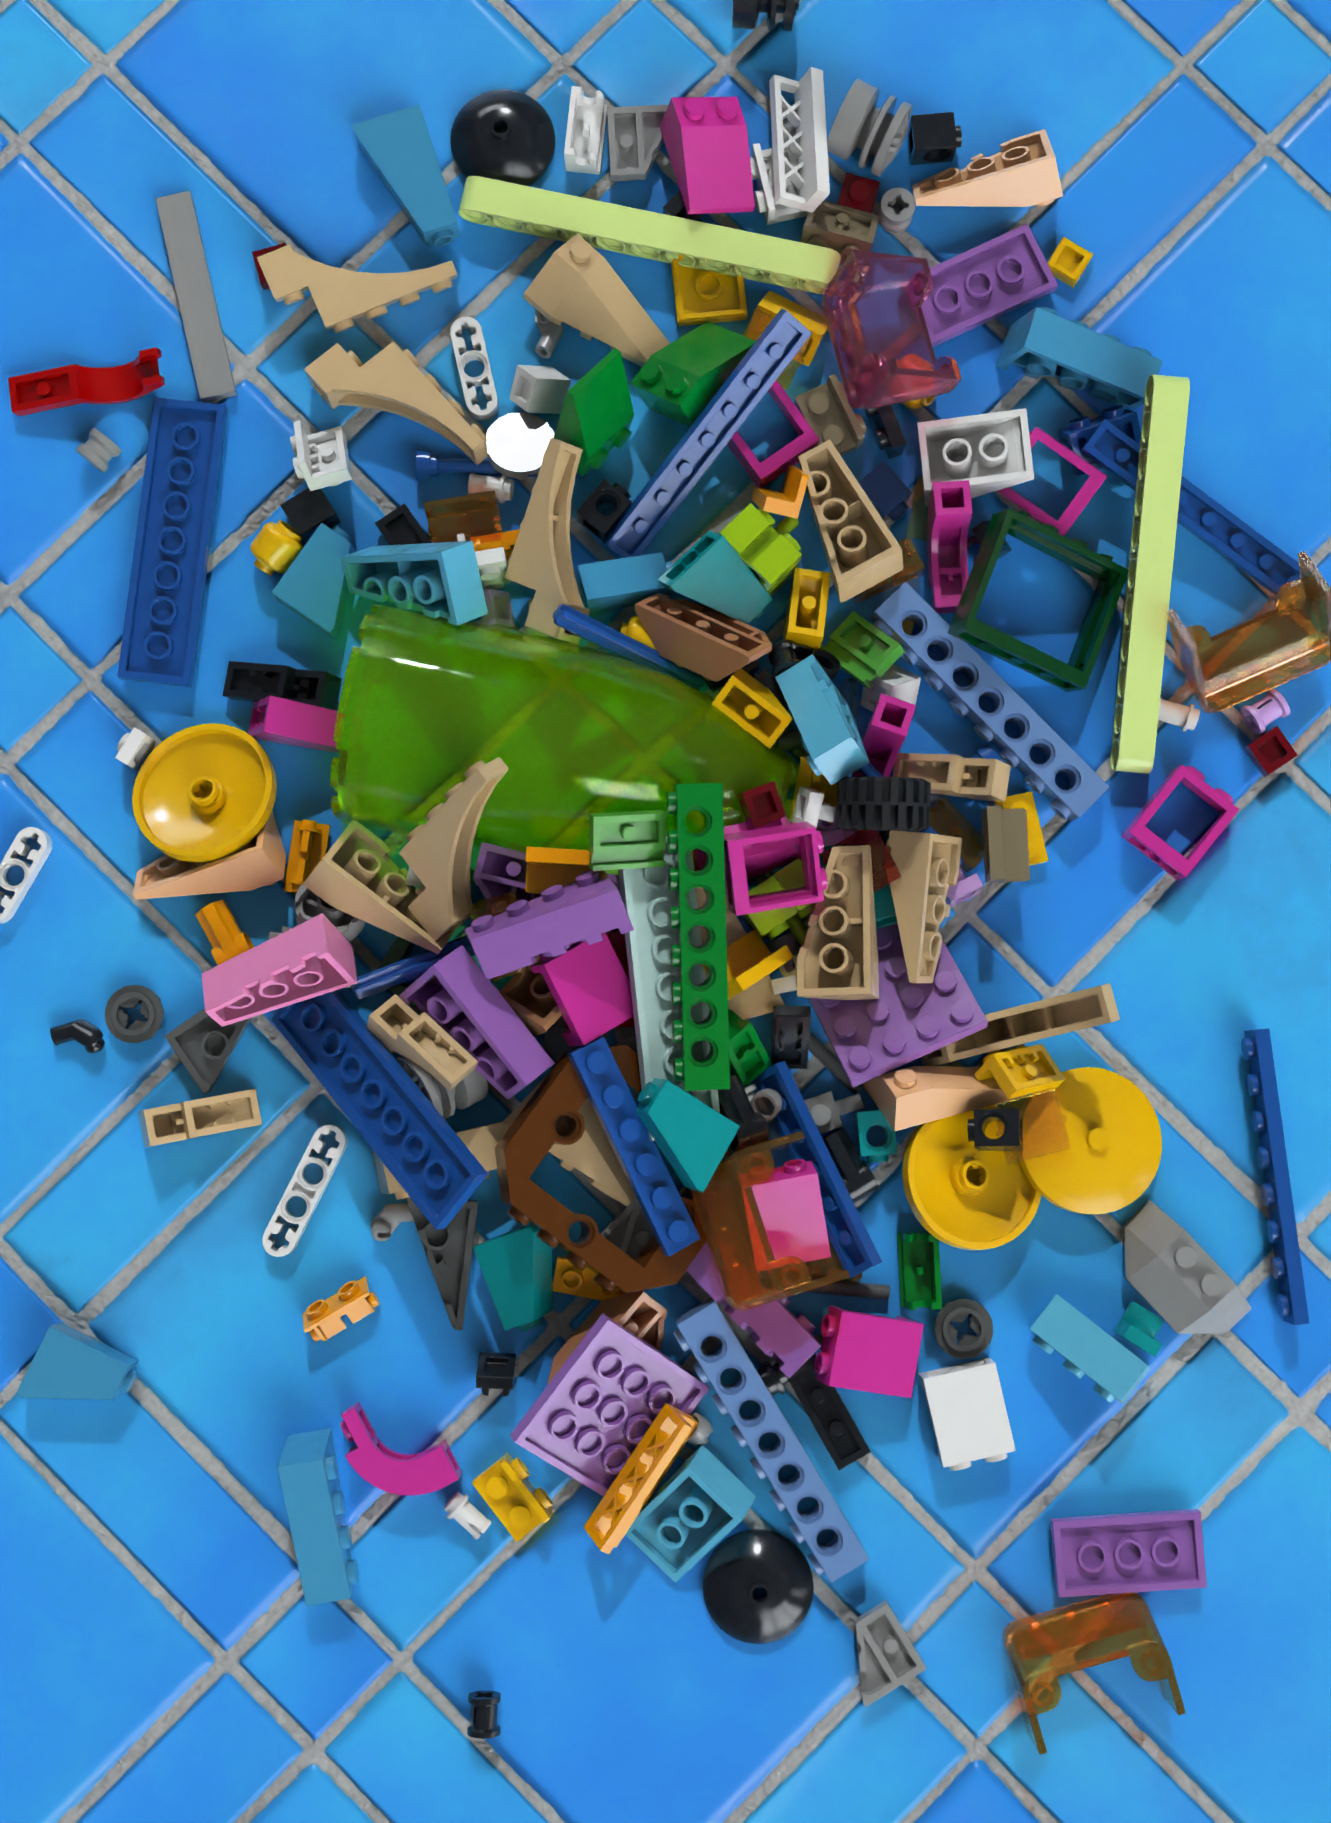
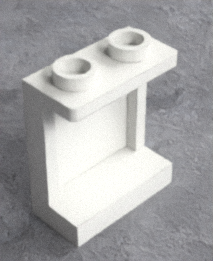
M988 1357L918 1373L921 1388L925 1392L939 1452L937 1454L938 1460L943 1468L949 1467L951 1471L969 1468L971 1461L984 1458L986 1462H997L1006 1459L1007 1453L1016 1451L996 1363Z

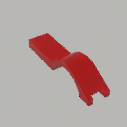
M157 347L139 351V356L134 361L115 367L94 368L73 364L8 378L12 413L17 416H23L82 403L116 404L139 399L165 385L164 377L160 375L158 359L161 358V350Z

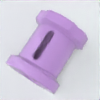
M1271 688L1265 694L1266 697L1254 705H1246L1241 708L1242 718L1255 734L1263 733L1265 726L1277 718H1285L1290 715L1291 711L1287 701L1276 689Z

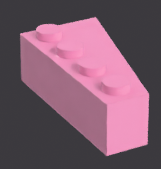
M323 913L201 974L205 1013L221 1027L358 983L353 947Z

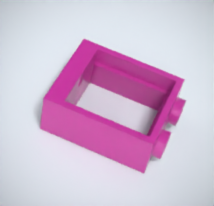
M777 380L768 392L799 434V437L761 463L738 431L727 443L755 485L759 487L766 486L785 473L789 464L794 466L798 464V456L818 446L820 440Z
M1035 427L1033 432L1029 431L1031 450L1039 440L1089 475V478L1058 521L1011 487L998 490V492L1040 522L1056 527L1059 530L1058 534L1065 536L1105 481L1107 475L1045 431Z
M1180 765L1171 771L1121 835V837L1176 880L1183 879L1189 875L1240 810L1232 804L1234 800L1228 793L1219 788L1214 790L1204 782L1205 777L1200 771L1192 766L1185 767L1184 765ZM1179 782L1220 813L1186 858L1145 826Z
M800 822L725 834V889L728 909L738 916L824 901L823 890L827 889L828 880L824 867H820L819 853H823L824 850L821 832L819 830L816 831V827L808 822ZM799 837L804 887L749 896L743 846Z

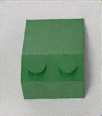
M707 321L652 354L630 384L649 409L691 427L756 341Z
M616 347L567 391L555 431L554 439L583 449L577 468V473L582 477L591 468L599 469L607 460L608 452L614 446L617 448L622 447L632 434L629 428L634 412L622 355Z

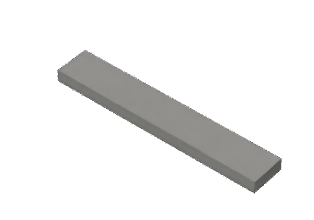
M190 191L155 198L200 400L206 403L236 396L237 391L193 196Z

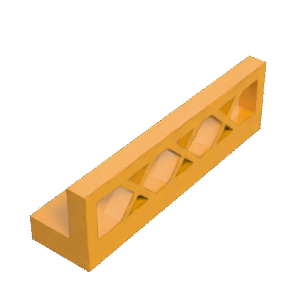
M665 1403L583 1527L600 1551L610 1554L614 1547L617 1548L699 1424L693 1416Z

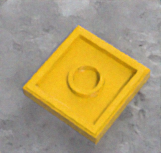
M679 255L678 259L673 258L671 268L677 326L699 325L707 321L719 323L747 320L748 313L744 276L742 277V273L741 276L736 275V277L714 271L680 266L678 261L683 260L684 255Z

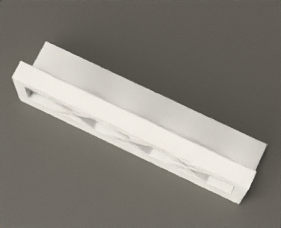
M810 67L800 81L774 74L769 80L775 203L813 213L830 194L823 70ZM781 90L794 94L795 104L793 106H790L783 98ZM785 118L796 129V135L793 137L783 126V119ZM787 148L797 159L798 165L795 168L784 156V150ZM788 179L799 190V196L786 193V181Z

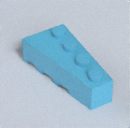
M472 541L371 546L341 557L349 593L382 603L386 601L394 602L398 608L405 610L417 609L423 611L425 616L434 619L443 617L448 619V623L457 626L488 614Z

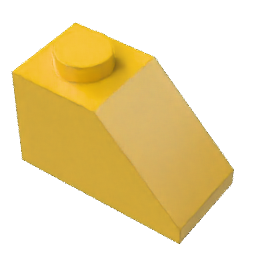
M795 567L785 617L783 640H792L795 643L814 649L820 648L824 637L831 573Z
M742 668L731 676L712 702L714 707L769 749L793 719L774 694Z

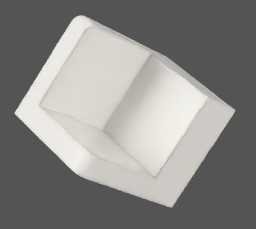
M517 365L509 399L528 413L561 414L571 380L550 366Z
M892 665L881 677L877 676L871 682L872 687L870 689L863 686L860 706L874 712L881 693L916 705L921 677L897 665Z

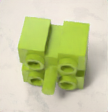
M750 503L719 534L725 537L772 597L793 577L795 567H799L798 563L802 556L799 552L801 547L789 535L799 525V521L796 518L786 516L773 529L772 526L775 524L773 517L761 508L757 510Z
M797 858L772 877L748 892L749 896L804 887L802 862ZM816 903L741 916L752 931H757L761 939L766 936L771 941L789 928L799 944L803 945L808 930L801 920L814 912Z

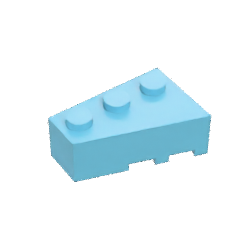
M813 654L775 677L793 715L795 724L802 737H800V740L809 754L806 759L817 776L823 774L830 785H833L870 763L848 703Z
M1058 1294L1055 1295L1030 1328L1036 1335L1033 1339L1035 1344L1049 1355L1054 1350L1066 1359L1062 1365L1079 1379L1085 1374L1097 1383L1093 1390L1109 1403L1116 1399L1124 1405L1150 1371L1149 1365Z

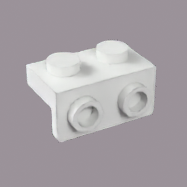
M760 143L752 144L750 157L752 180L756 179L758 191L754 192L755 203L758 213H764L767 225L807 216V211L775 203L772 148L761 150ZM788 148L784 150L785 158L795 168L798 165L796 157ZM788 179L786 181V193L799 196V190Z
M301 420L293 422L295 436H291L290 441L296 457L292 458L297 477L299 479L305 478L310 492L328 486H337L342 482L352 480L346 436L342 426L307 436Z
M464 533L457 534L458 542L466 541ZM504 547L475 552L483 590H498L503 588L504 584L511 583L510 580L504 578L508 567Z

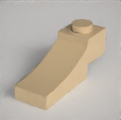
M898 753L892 777L925 779L931 783L932 794L971 798L973 800L1006 801L1011 765L998 759L964 758L953 754Z
M396 994L368 1017L366 1028L383 1043L391 1054L396 1052L411 1060L437 1079L449 1091L477 1066L478 1061L428 1014L423 1012L418 1015Z
M256 1088L145 1109L138 1112L145 1148L262 1125Z

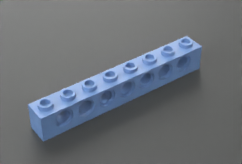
M906 581L875 610L870 618L874 622L873 625L902 646L905 651L901 655L902 659L911 666L916 664L925 673L923 678L926 683L935 691L941 689L950 698L948 701L950 707L961 717L966 715L975 724V732L988 743L992 741L1001 750L999 755L1006 764L1011 765L1012 768L1017 766L1026 775L1024 780L1033 791L1038 794L1043 792L1052 801L1050 807L1062 819L1068 817L1070 821L1079 818L1110 788L965 641L948 634L950 625ZM906 620L914 621L919 627V634L915 636L906 634L902 629V622ZM929 646L940 647L944 652V660H932L928 656L927 648ZM962 671L966 673L969 677V686H958L953 680V672ZM986 696L994 702V711L992 713H986L980 709L978 704L979 697ZM1005 722H1013L1019 727L1020 734L1017 739L1010 738L1005 734ZM1031 747H1037L1043 751L1045 755L1043 764H1036L1031 760L1029 755ZM1058 772L1068 776L1070 780L1068 790H1062L1056 785L1055 776Z
M711 1297L676 1318L675 1322L678 1330L673 1332L684 1352L689 1349L692 1350L698 1360L692 1364L703 1384L710 1380L717 1392L711 1396L723 1416L727 1413L731 1415L736 1424L731 1428L734 1436L742 1448L749 1445L755 1455L750 1460L752 1466L761 1480L765 1477H768L774 1489L769 1493L779 1511L787 1509L793 1521L788 1525L799 1544L806 1540L813 1553L807 1557L817 1574L820 1576L826 1573L830 1582L833 1583L868 1561L869 1557L773 1396L765 1386L716 1301ZM708 1336H716L721 1340L719 1349L713 1353H706L700 1348L703 1339ZM728 1368H734L740 1372L739 1379L731 1385L723 1384L720 1381L721 1373ZM747 1400H753L759 1404L757 1412L752 1416H743L739 1413L741 1404ZM764 1433H775L778 1439L774 1446L763 1448L758 1444L760 1437ZM791 1464L797 1467L796 1474L791 1479L783 1480L778 1477V1471L782 1466ZM802 1498H815L816 1503L811 1510L803 1512L797 1509L798 1502ZM823 1529L835 1531L833 1539L828 1543H820L816 1540L818 1533Z

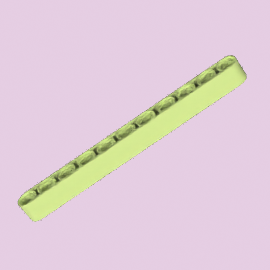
M469 176L466 178L458 211L460 217L476 224L563 242L569 241L578 234L593 248L670 264L673 262V258L678 259L679 255L683 254V260L678 261L680 266L714 271L736 277V275L741 276L742 273L744 279L823 295L833 293L841 261V255L837 251L822 246L480 176Z
M1151 374L1145 390L1110 763L1113 771L1149 774L1154 764L1190 395V380L1188 377Z

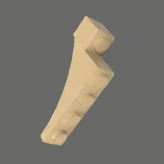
M290 244L257 257L277 303L284 301L285 306L296 303L305 298L303 292L310 290L326 330L334 328L335 333H340L354 327L353 320L364 315L367 316L368 320L388 313L386 306L399 302L401 307L412 304L421 299L419 293L432 288L434 294L452 287L453 283L451 280L457 278V272L452 260L430 268L409 272L368 273L350 271L320 263L294 252Z
M391 342L365 364H362L361 360L352 350L346 353L336 343L304 368L311 386L332 409H335L338 405L356 406L397 414L439 433L460 448L476 465L488 457L485 446L487 438L483 431L475 423L470 426L463 418L465 416L464 412L457 402L452 398L447 401L440 393L442 389L435 378L429 373L424 376L418 369L419 363L408 349L402 351L394 342Z
M550 437L536 483L531 491V498L524 519L520 524L519 534L512 555L508 560V567L504 578L536 590L533 601L529 606L524 626L556 639L579 644L581 637L555 625L552 616L560 604H565L587 616L590 612V609L584 607L574 574L570 542L571 499L583 449Z
M500 757L487 764L481 760L471 766L464 773L467 778L466 781L453 786L444 795L447 801L444 804L440 803L425 815V818L428 820L427 823L417 826L406 836L409 842L399 852L423 883L416 889L415 893L418 897L408 906V909L435 942L456 930L476 910L471 901L470 866L472 847L477 825L485 804L495 786L509 770Z
M1108 983L984 1014L988 1021L987 1028L921 1057L923 1066H936L1118 1021L1120 1017L1111 984Z

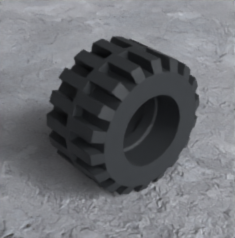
M845 777L837 782L836 826L843 830L924 831L930 828L931 783L922 778Z

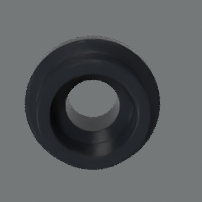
M768 1360L764 1361V1366L757 1370L758 1374L772 1396L779 1392L783 1395L786 1393L783 1385L788 1383L789 1380L780 1370L781 1367L778 1362L771 1366Z

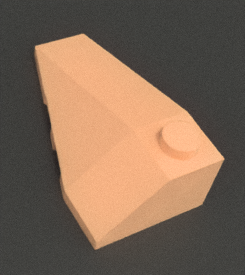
M1043 129L1000 144L1001 151L990 157H985L980 153L972 157L971 162L962 170L948 168L913 184L912 189L916 206L1030 207L1033 205L1045 206L1052 203L1056 198L1062 197L1063 193L1055 154L1046 130Z
M273 810L268 821L257 836L233 854L207 862H187L164 855L138 870L133 896L136 900L251 891L265 885H273L277 881L284 879L286 853Z
M912 1066L882 1074L864 1082L863 1085L894 1131L1011 1100L1001 1090L994 1077L980 1081L977 1080L974 1073L980 1067Z

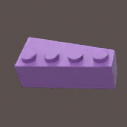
M586 871L578 875L575 882L566 886H551L541 893L542 896L529 902L527 900H519L510 904L506 908L507 911L494 917L492 915H485L474 920L471 923V927L466 928L465 931L486 979L488 980L532 965L536 961L535 956L542 954L544 957H556L565 954L571 944L578 941H587L588 945L603 941L602 934L619 928L621 934L633 931L634 928L619 891L605 871Z
M463 945L432 965L398 996L407 1005L413 1002L478 1061L475 1069L508 1100L554 1064L544 1047L538 1043L524 1025L522 1019L502 997L499 990L489 979H486L475 959L470 956Z
M712 1232L686 1271L718 1304L721 1303L725 1307L724 1310L743 1330H747L751 1334L750 1337L756 1342V1345L766 1355L773 1357L780 1364V1370L790 1378L821 1347L816 1337L812 1334L817 1328L802 1313L797 1317L794 1316L786 1307L790 1303L789 1299L776 1286L770 1291L760 1281L765 1275L761 1271L758 1272L756 1266L750 1260L744 1264L735 1255L739 1249L724 1233L718 1238Z

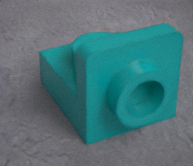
M1132 1301L1113 1332L1156 1357L1163 1344L1154 1338L1164 1321L1156 1314Z

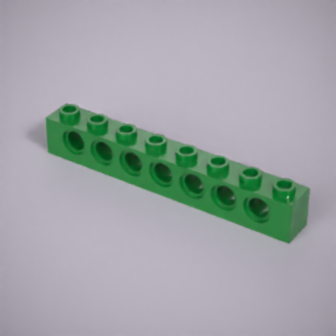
M723 783L673 784V792H667L666 808L667 815H673L674 830H668L667 833L668 853H674L675 868H669L668 871L669 891H675L676 906L669 909L670 929H676L677 944L670 947L671 967H677L678 982L671 985L672 1005H678L679 1020H674L672 1023L673 1042L680 1044V1058H674L673 1061L674 1080L681 1082V1087L684 1091L730 1089ZM694 810L701 813L704 818L703 828L696 833L690 832L685 826L686 816ZM694 849L701 850L705 856L703 867L697 871L690 870L686 864L687 854ZM700 887L706 894V901L702 907L692 909L687 903V895L693 888ZM695 926H703L707 932L706 941L701 946H691L688 941L689 931ZM697 964H704L708 969L707 979L701 984H693L689 979L691 968ZM698 1002L707 1003L709 1007L707 1018L700 1022L692 1021L690 1017L692 1006ZM700 1040L708 1041L710 1045L709 1054L703 1059L692 1058L691 1048L693 1044Z

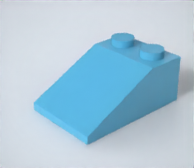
M701 1445L646 1502L625 1535L676 1583L745 1518L757 1496L708 1449Z

